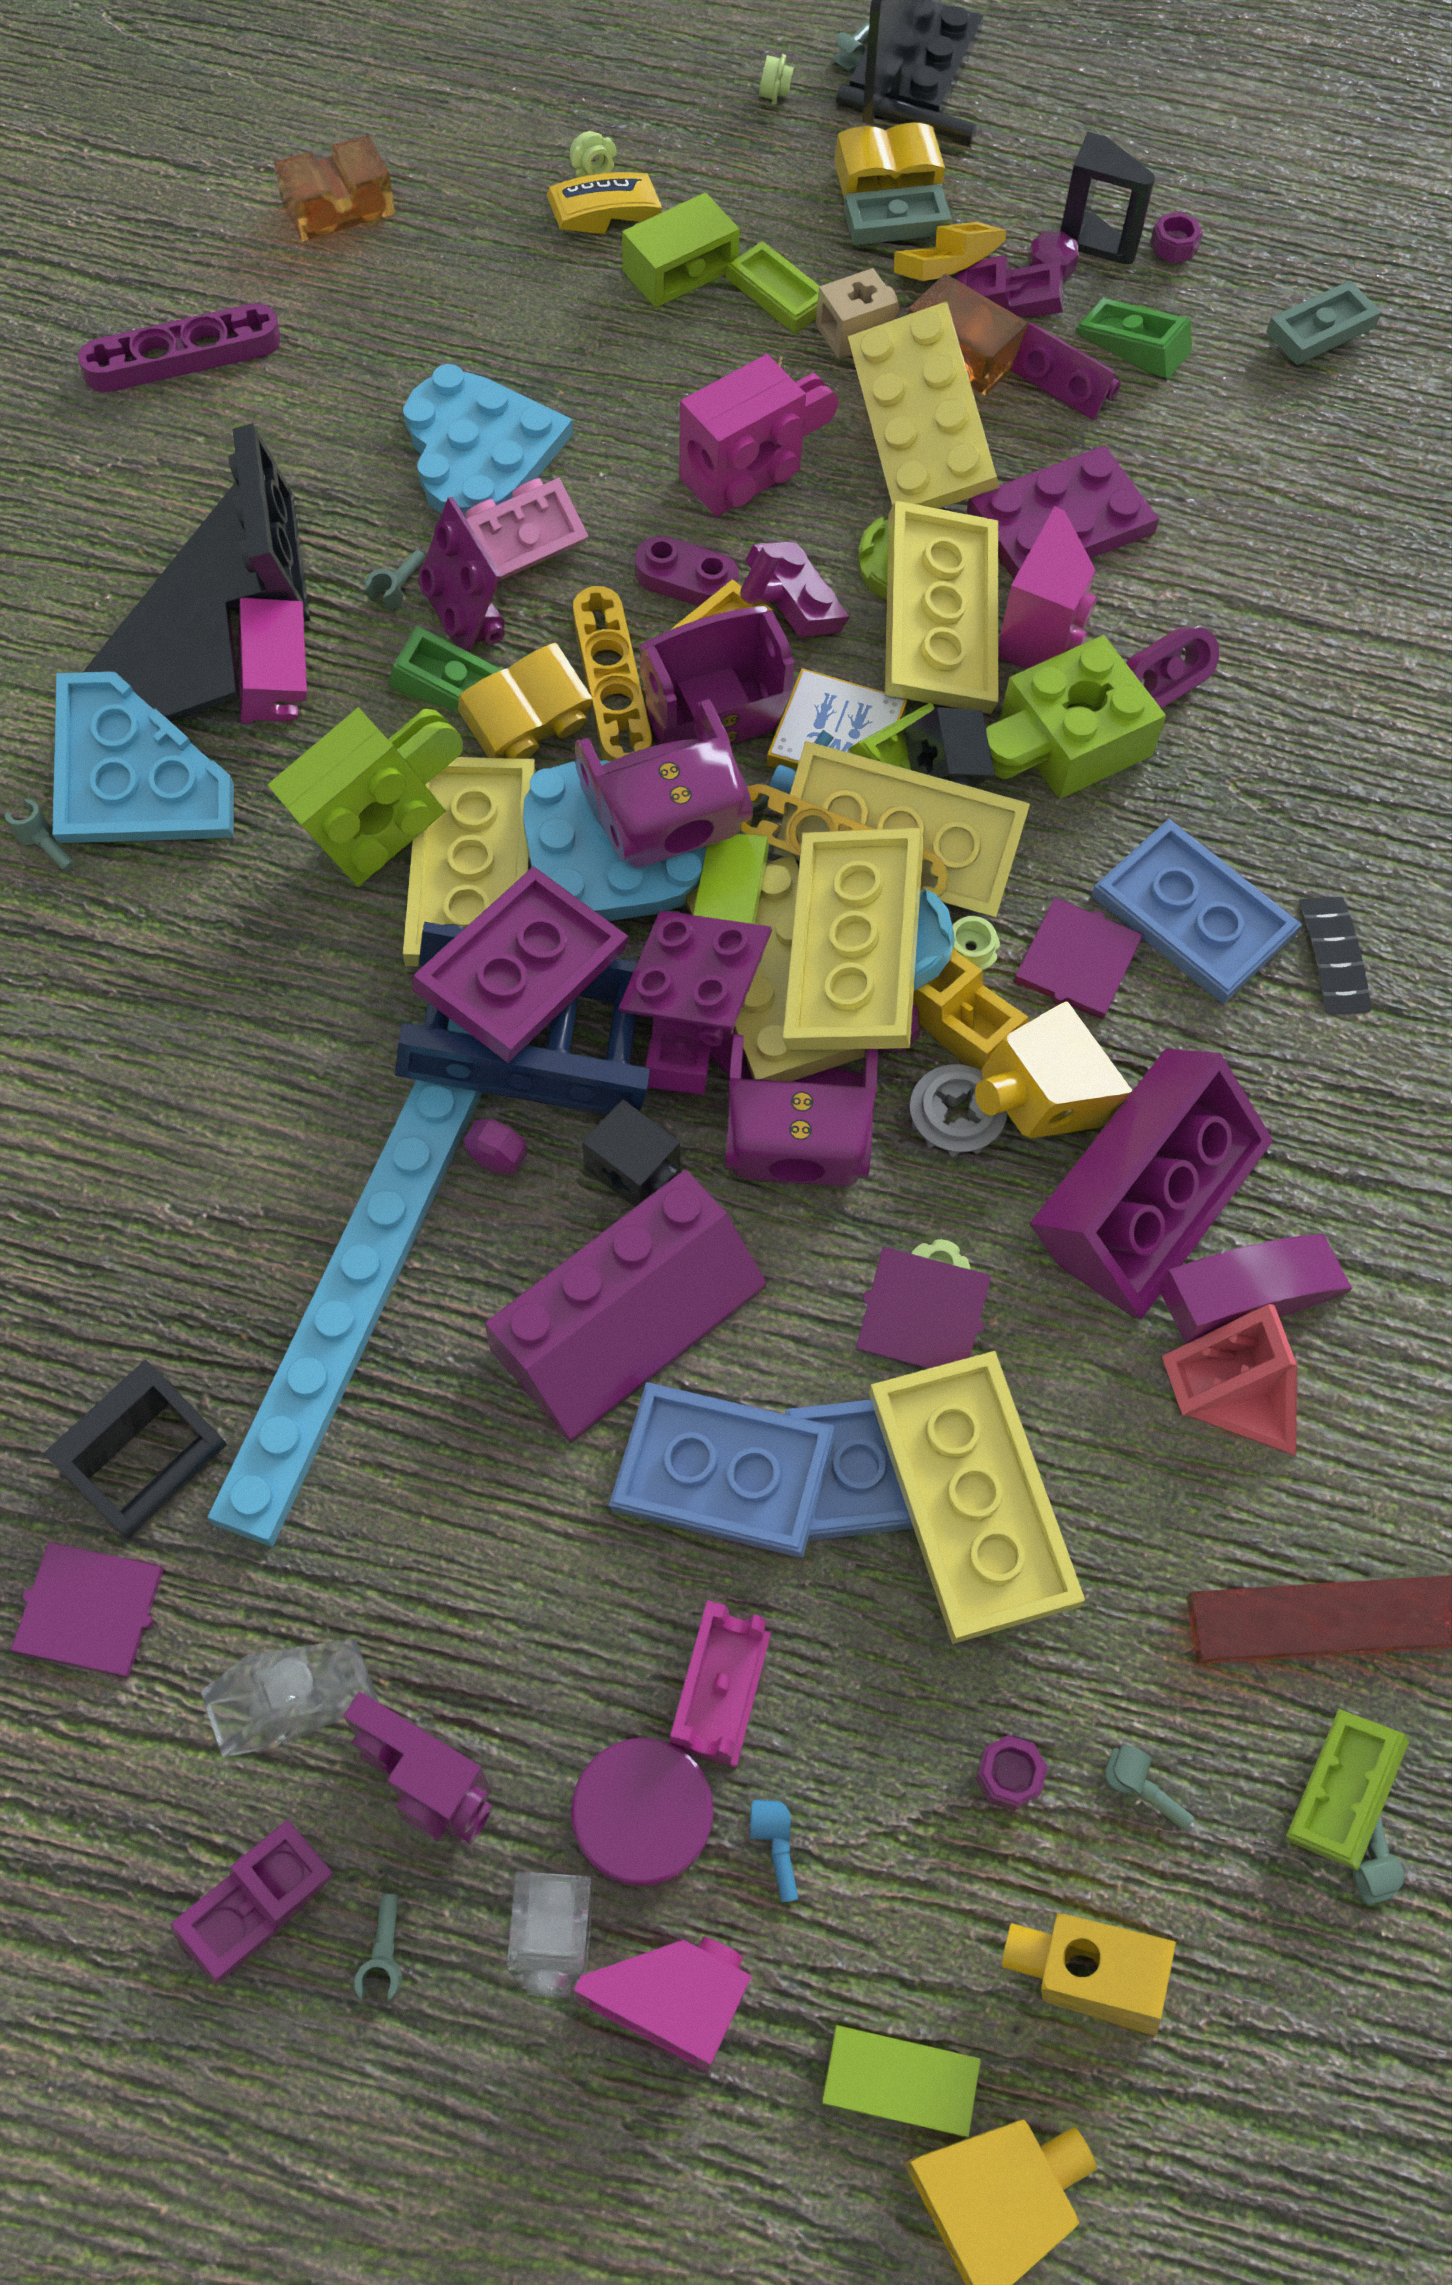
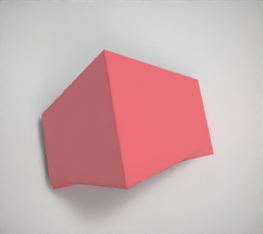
M1267 1304L1162 1356L1183 1416L1198 1419L1296 1456L1297 1363L1275 1305Z

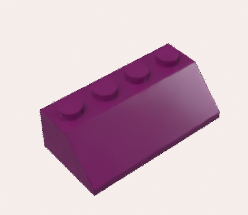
M1165 1049L1029 1224L1059 1267L1130 1316L1142 1319L1161 1294L1159 1287L1168 1270L1181 1266L1274 1140L1221 1053Z
M685 1169L487 1320L485 1327L489 1348L571 1444L644 1386L646 1382H649L763 1291L767 1283L728 1214Z

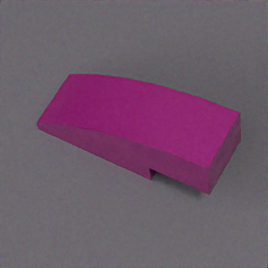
M1324 1234L1277 1239L1205 1257L1169 1269L1159 1287V1291L1185 1344L1267 1304L1275 1305L1280 1318L1347 1294L1352 1289Z

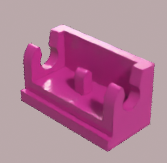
M240 598L238 656L241 723H252V720H294L298 718L297 706L289 704L276 705L274 702L287 701L291 703L306 701L307 684L303 601Z
M707 1600L673 1723L670 1744L680 1748L689 1756L736 1769L771 1632L765 1631L766 1621L762 1617L752 1615L750 1620L738 1619L728 1615L729 1610L726 1605Z

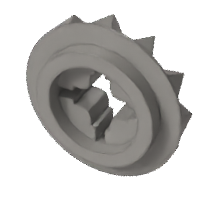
M960 1064L944 1065L931 1070L918 1081L913 1089L909 1108L912 1117L913 1130H918L925 1138L928 1148L937 1146L947 1150L953 1158L960 1152L973 1151L978 1155L985 1146L993 1141L997 1142L1005 1125L1007 1112L989 1116L978 1107L975 1099V1087L980 1080H983L981 1070ZM968 1097H971L967 1113L970 1121L960 1117L954 1123L945 1124L948 1111L945 1104L956 1107L960 1102L964 1103Z

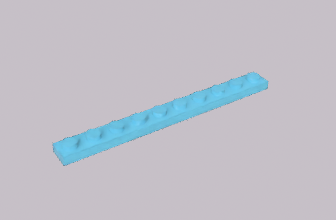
M449 1020V1031L469 1034L454 1021ZM416 1080L207 1517L212 1525L267 1546H274L483 1092Z

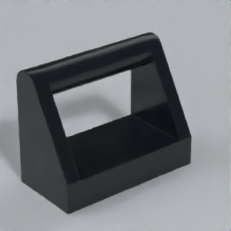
M1087 131L1073 166L1060 231H1063L1077 241L1078 252L1120 264H1132L1136 259L1155 175L1108 137ZM1097 180L1131 189L1121 234L1091 211Z
M145 1359L43 1454L59 1474L128 1540L219 1454L227 1444L164 1376ZM167 1407L197 1438L119 1511L89 1479Z

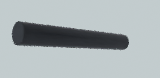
M841 84L837 93L836 103L863 111L864 90ZM886 96L876 116L903 124H927L933 127L936 134L972 144L977 131L976 123Z

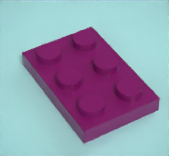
M1106 445L1001 484L998 489L968 499L966 510L972 516L998 520V558L1013 580L1017 576L1054 507L1065 510L1090 559L1155 534L1159 522L1158 516Z
M533 866L413 975L412 990L509 1063L625 950L628 935Z

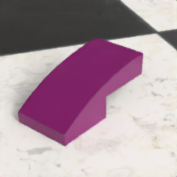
M1006 255L983 259L957 272L958 309L973 313L1006 317H1027L1063 312V272L1060 260L1010 270Z
M653 1017L652 1034L645 1067L650 1069L647 1087L704 1095L711 1046L699 1039L700 1030L696 1024Z
M287 1819L230 1866V1875L174 1920L171 1923V1933L216 1987L294 1917L333 1877V1872Z

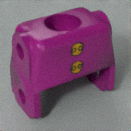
M766 606L712 615L669 630L640 645V673L646 692V712L651 734L656 745L697 739L694 730L695 704L708 699L711 700L726 730L730 745L775 730L793 688L795 662L791 656L789 642L772 610L768 611Z
M710 699L695 704L694 730L697 739L674 741L641 749L608 762L603 766L589 738L575 741V764L580 779V786L595 819L608 835L621 862L627 861L630 866L640 868L730 839L738 834L742 822L752 819L753 807L747 785L734 760L726 730Z
M733 1034L725 1168L733 1169L739 1178L745 1180L842 1187L853 1185L859 1178H868L872 1148L873 1105L877 1088L878 1049H865L862 1075L838 1068H830L791 1082L757 1080L752 1078L748 1066L742 1068L744 1035Z

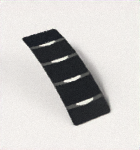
M1342 897L1300 899L1299 904L1306 920L1318 965L1326 1014L1339 1015L1370 1012L1371 1003L1364 962L1354 925Z

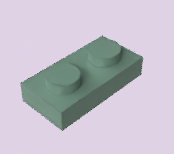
M941 184L845 194L843 211L853 245L936 236L937 226L951 225L952 221Z
M1349 280L1271 317L1266 333L1296 365H1299L1376 328L1382 312Z

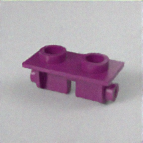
M1029 323L1010 370L1093 420L1097 418L1105 398L1112 400L1121 386V381L1115 378V371L1033 323Z

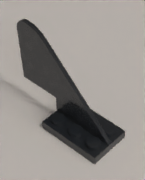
M871 0L868 45L849 82V86L864 90L862 122L872 124L885 96L942 113L979 38L984 15L967 11L962 7L945 5L941 0Z
M254 423L232 429L235 453L229 455V465L235 483L83 671L117 673L151 708H156L170 722L240 698L230 608L240 606V598L303 601L304 622L310 621L294 495Z

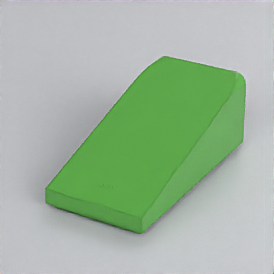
M1102 298L1076 327L1077 334L1153 375L1166 379L1171 377L1188 357L1192 349L1191 319Z
M416 625L392 668L387 685L407 695L459 712V695L478 681L501 671V669Z

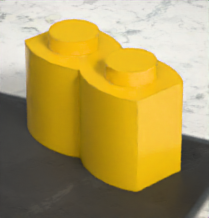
M905 123L887 130L872 126H861L847 129L837 135L834 164L844 198L845 194L934 184L942 185L945 166L934 129L930 125Z
M552 643L528 654L508 669L496 672L463 691L459 695L458 711L488 758L527 759L538 750L539 744L537 742L554 734H557L559 738H565L578 731L587 722L585 716L589 713L592 697L557 643Z

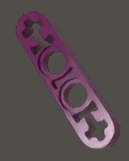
M258 303L247 304L94 339L81 347L78 353V362L84 380L90 388L100 392H110L266 356L273 353L279 347L281 334L277 315L273 309ZM253 329H260V331H257V332H253L252 330H253ZM234 333L235 338L229 339L228 334ZM212 336L219 339L218 342L209 347L194 345V342L202 337ZM153 348L168 350L164 356L157 359L143 357L146 351ZM132 357L133 361L127 362L126 358ZM105 363H109V364H110V365L105 366V367H99V365H101V364H105Z

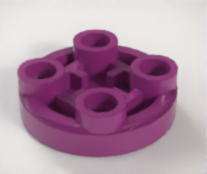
M652 1738L624 1740L600 1752L582 1772L572 1798L571 1818L573 1831L582 1855L592 1867L606 1878L632 1887L661 1885L679 1879L695 1863L704 1850L711 1832L713 1820L711 1790L698 1764L680 1748L668 1742Z

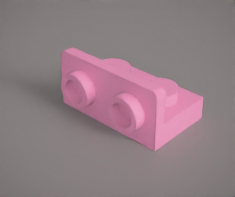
M540 478L533 479L516 488L512 492L514 498L498 505L495 504L493 499H489L473 506L464 514L500 573L501 578L499 581L585 543L589 537L560 478L545 484L542 483Z

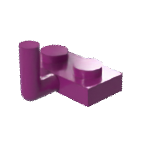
M795 541L753 544L745 560L751 570L740 589L742 600L748 604L775 602L799 637L841 633L850 616L835 597L833 590L826 585L808 560L804 550Z

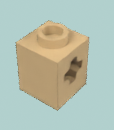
M874 268L819 286L816 327L839 360L852 355L848 336L895 320V317L899 314V303L894 290L883 283Z

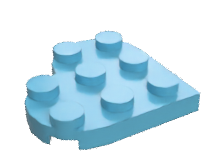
M444 364L437 367L433 372V377L427 378L412 390L403 407L405 427L411 436L412 445L415 450L422 454L417 464L420 485L425 491L428 504L440 514L443 512L448 497L454 498L463 515L467 510L483 501L493 499L495 504L498 505L514 498L512 492L522 484L537 479L573 436V419L488 378L463 372L460 367L453 364Z
M604 760V761H600V763H601L602 766H603L604 764L608 763V762H611V761H605V760ZM569 762L550 769H541L532 775L530 789L524 798L523 812L524 833L531 868L533 866L607 921L658 914L660 910L669 911L681 907L686 903V896L699 886L707 846L645 867L636 868L630 866L627 861L621 862L608 835L595 819L580 786L575 762Z

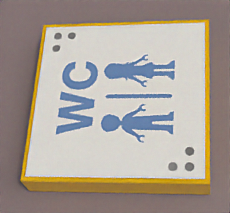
M802 668L768 751L766 766L777 769L781 764L796 770L805 741L814 743L822 730H825L834 737L828 747L850 753L848 748L903 718L908 699L886 696L883 691Z

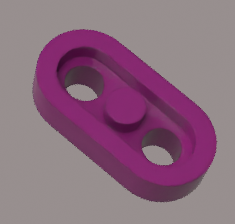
M655 536L646 539L637 547L635 552V576L637 581L650 591L700 606L732 579L739 584V570L736 563L730 557L672 537Z
M1180 627L1130 657L1126 664L1141 683L1144 674L1145 681L1143 686L1159 707L1162 708L1206 681L1214 673L1219 661V646L1215 636L1206 628ZM1183 648L1186 652L1184 661L1181 658Z

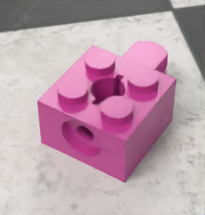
M765 354L680 400V479L716 517L733 507L746 504L753 496L776 483H783L789 480L796 472L800 471L803 437L832 420L839 404L838 396L828 386H825V383L815 373H811L794 382L768 354Z

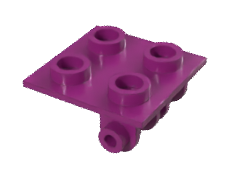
M448 497L440 520L435 526L434 536L424 564L419 569L417 581L421 592L428 598L440 618L446 634L451 637L456 646L470 653L475 641L496 644L505 635V620L498 613L495 606L490 604L501 575L454 498Z
M660 910L620 1003L619 1011L696 1024L700 1030L698 1037L702 1042L710 1046H720L722 1041L729 1039L733 1033V1028L744 1005L746 995L750 990L752 980L772 932L771 926Z

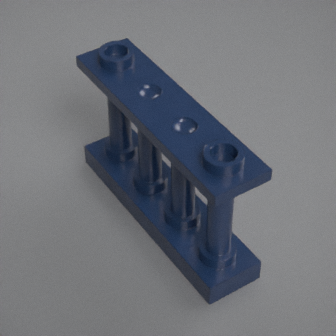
M424 921L418 966L423 967L465 928L455 924L440 925ZM615 959L549 1023L545 1048L526 1045L509 1063L472 1035L449 1031L450 1018L428 1002L423 1025L402 1023L398 1041L395 1076L608 1115L624 1099L634 1108L641 1111L647 1091L650 1069L630 1064L637 1015L620 1012L618 1009L639 960ZM579 997L614 1003L606 1060L570 1053Z

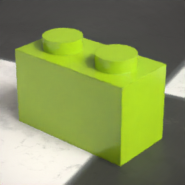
M705 192L623 230V272L651 304L657 308L725 275L726 265L739 257L740 228Z

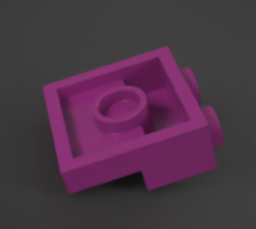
M359 1691L343 1715L355 1735L351 1744L362 1752L360 1758L389 1777L387 1781L399 1799L395 1808L404 1814L402 1819L437 1842L445 1831L459 1841L463 1839L471 1844L485 1826L493 1810V1805L487 1802L491 1789L482 1767Z

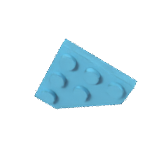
M56 673L53 836L58 843L234 838V783L230 775L214 760H209L190 742L184 733L156 708H151L117 673Z

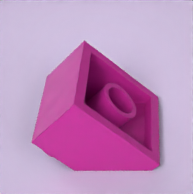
M1057 507L1053 508L1011 585L998 643V658L1025 669L1084 644L1088 632L1081 630L1080 627L1083 629L1086 627L1097 602V596L1090 594L1095 568L1065 510Z
M704 1936L699 1947L681 1940L580 1976L574 1988V1993L579 2004L708 2073L752 1976L740 1970L741 1962L744 1958L742 1955Z

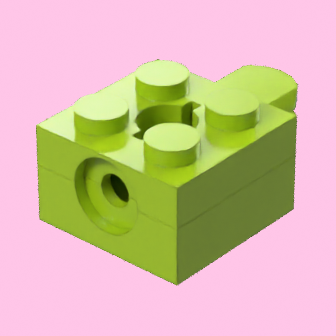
M1101 635L1009 677L1000 715L1001 720L989 725L986 729L994 774L1002 779H1008L1036 767L1057 797L1062 799L1153 756L1166 714L1105 635Z
M357 707L267 785L299 824L355 885L359 887L446 812L444 807L427 788L426 784L461 755L463 741L458 731L448 723L443 715L436 710L427 708L420 711L387 739L365 713Z

